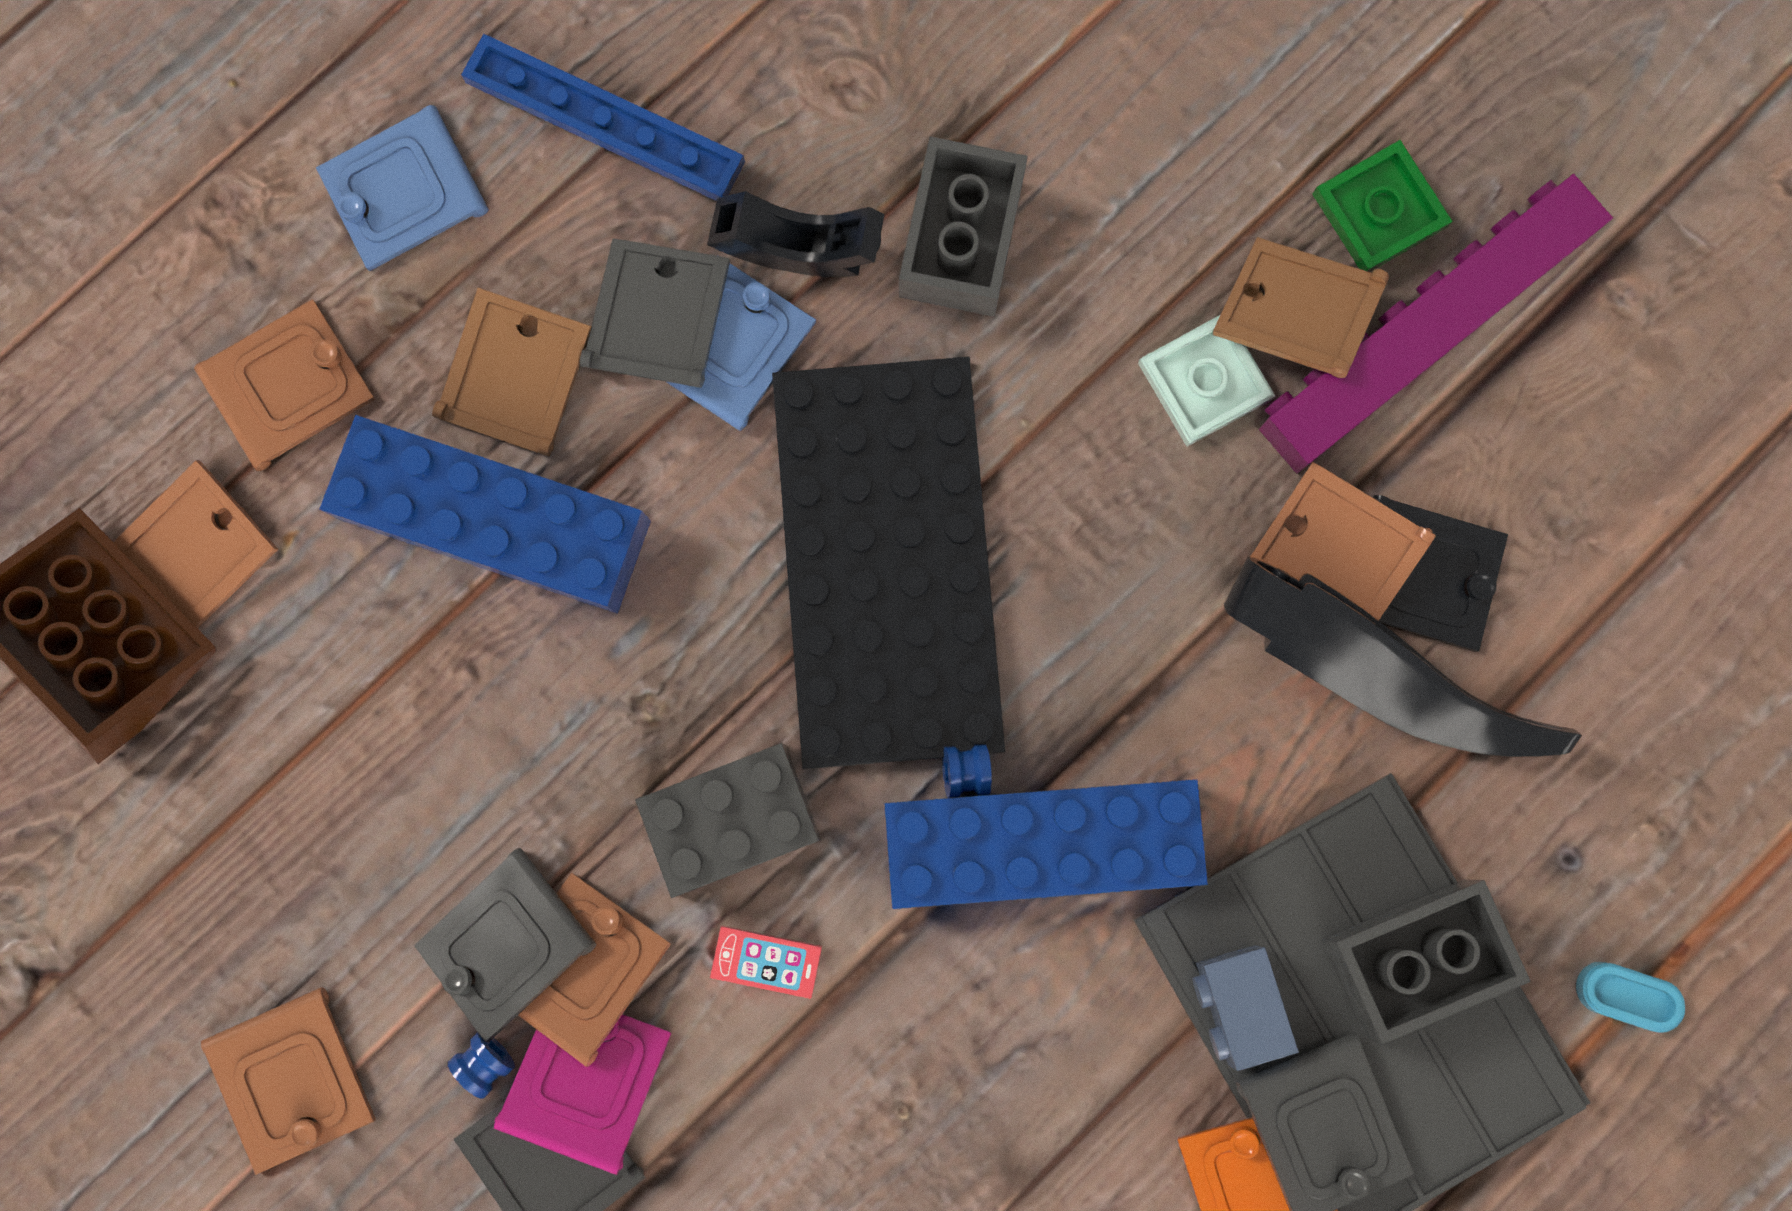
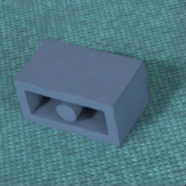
M1253 945L1196 962L1199 976L1192 978L1193 985L1201 1007H1210L1216 1027L1209 1029V1036L1219 1061L1226 1059L1230 1067L1240 1071L1299 1053L1265 947Z

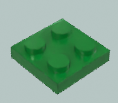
M1401 140L1317 186L1312 193L1358 268L1367 272H1371L1443 231L1453 222Z

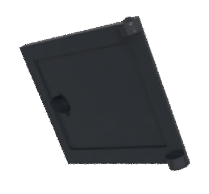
M1374 495L1373 498L1419 527L1430 528L1433 534L1436 535L1379 621L1386 626L1474 652L1480 651L1492 598L1496 592V582L1508 534L1394 501L1383 495ZM1471 576L1467 582V590L1470 594L1467 596L1464 591V583Z

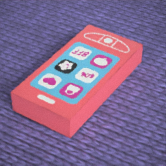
M721 926L710 978L811 999L822 946Z

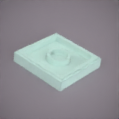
M1220 315L1145 355L1138 361L1141 370L1187 447L1272 401L1275 397L1247 347L1213 335V330Z

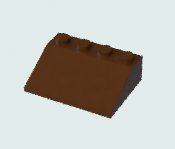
M80 508L0 563V663L97 764H100L142 731L217 651L212 642Z

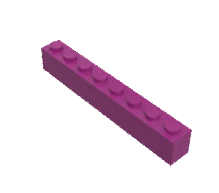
M1574 173L1558 186L1552 179L1544 184L1527 199L1532 207L1521 216L1514 209L1490 229L1495 237L1485 245H1482L1477 239L1453 258L1458 266L1445 276L1439 269L1415 289L1421 296L1409 306L1403 300H1400L1378 319L1383 327L1371 336L1365 333L1345 378H1338L1332 374L1314 369L1303 379L1308 387L1293 397L1287 391L1264 410L1270 417L1259 430L1296 474L1327 451L1613 219L1611 214Z

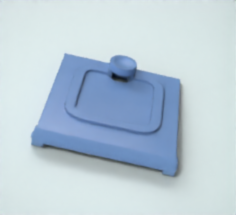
M435 105L424 107L416 114L316 167L366 269L369 271L469 217H481L489 211ZM365 201L367 202L369 207L367 217L364 216V213L366 211Z
M730 264L702 388L671 382L667 383L737 430L742 431L747 426L749 415L773 383L772 373L782 371L815 325L816 319ZM745 305L753 311L761 310L762 312L752 313L745 308Z

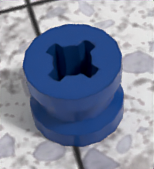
M974 745L971 750L960 751L955 746L944 747L942 768L946 796L948 798H958L963 792L974 791L978 796L989 795L991 792L992 773L987 745Z
M477 1032L470 1039V1047L464 1053L455 1054L448 1061V1068L464 1089L475 1097L484 1099L493 1090V1082L499 1076H507L515 1068V1062L507 1050L495 1038L490 1042H485Z

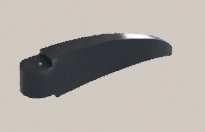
M1248 556L1224 603V608L1228 615L1266 637L1264 640L1265 652L1379 720L1412 736L1468 752L1509 757H1540L1567 754L1573 750L1582 736L1580 732L1573 728L1551 725L1520 717L1498 709L1473 696L1455 684L1375 617L1309 573L1303 574L1298 580L1280 568Z

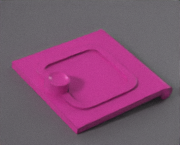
M622 1014L604 1041L610 1040L613 1037L614 1039L603 1042L597 1050L598 1055L595 1061L589 1067H586L536 1029L503 1108L494 1120V1129L618 1175L619 1171L623 1168L624 1152L667 1047L671 1032Z

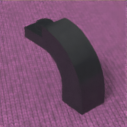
M747 191L717 198L707 245L741 260L772 269L821 277L858 276L860 265L875 263L876 254L881 245V230L885 214L871 207L834 215L806 214L779 207Z

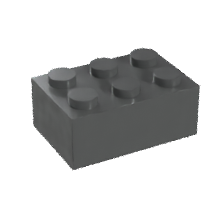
M929 137L899 275V298L995 317L1028 156Z
M783 743L635 799L671 898L822 840L788 749Z
M1464 879L1322 939L1365 1038L1381 1045L1531 982L1485 880Z

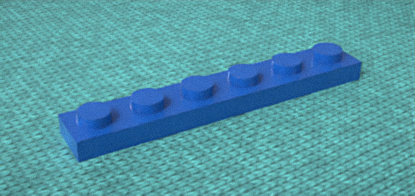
M484 33L461 74L466 84L717 201V198L729 195L745 164L744 155Z

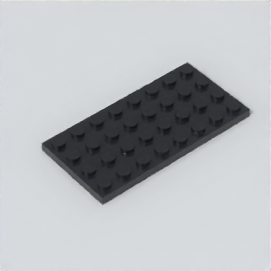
M970 356L772 373L802 769L937 759L944 757L943 749L948 746H955L960 751L971 750L974 745L985 744L989 754L1005 753Z

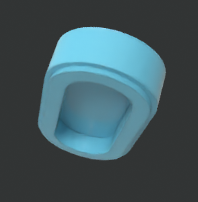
M1607 962L1591 963L1584 967L1578 975L1576 981L1578 998L1592 1012L1658 1033L1675 1029L1684 1018L1685 1001L1683 995L1670 982Z

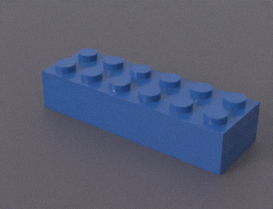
M358 415L354 417L319 510L343 522L616 614L619 612L651 520L642 510Z
M1198 779L884 803L892 909L1208 885Z

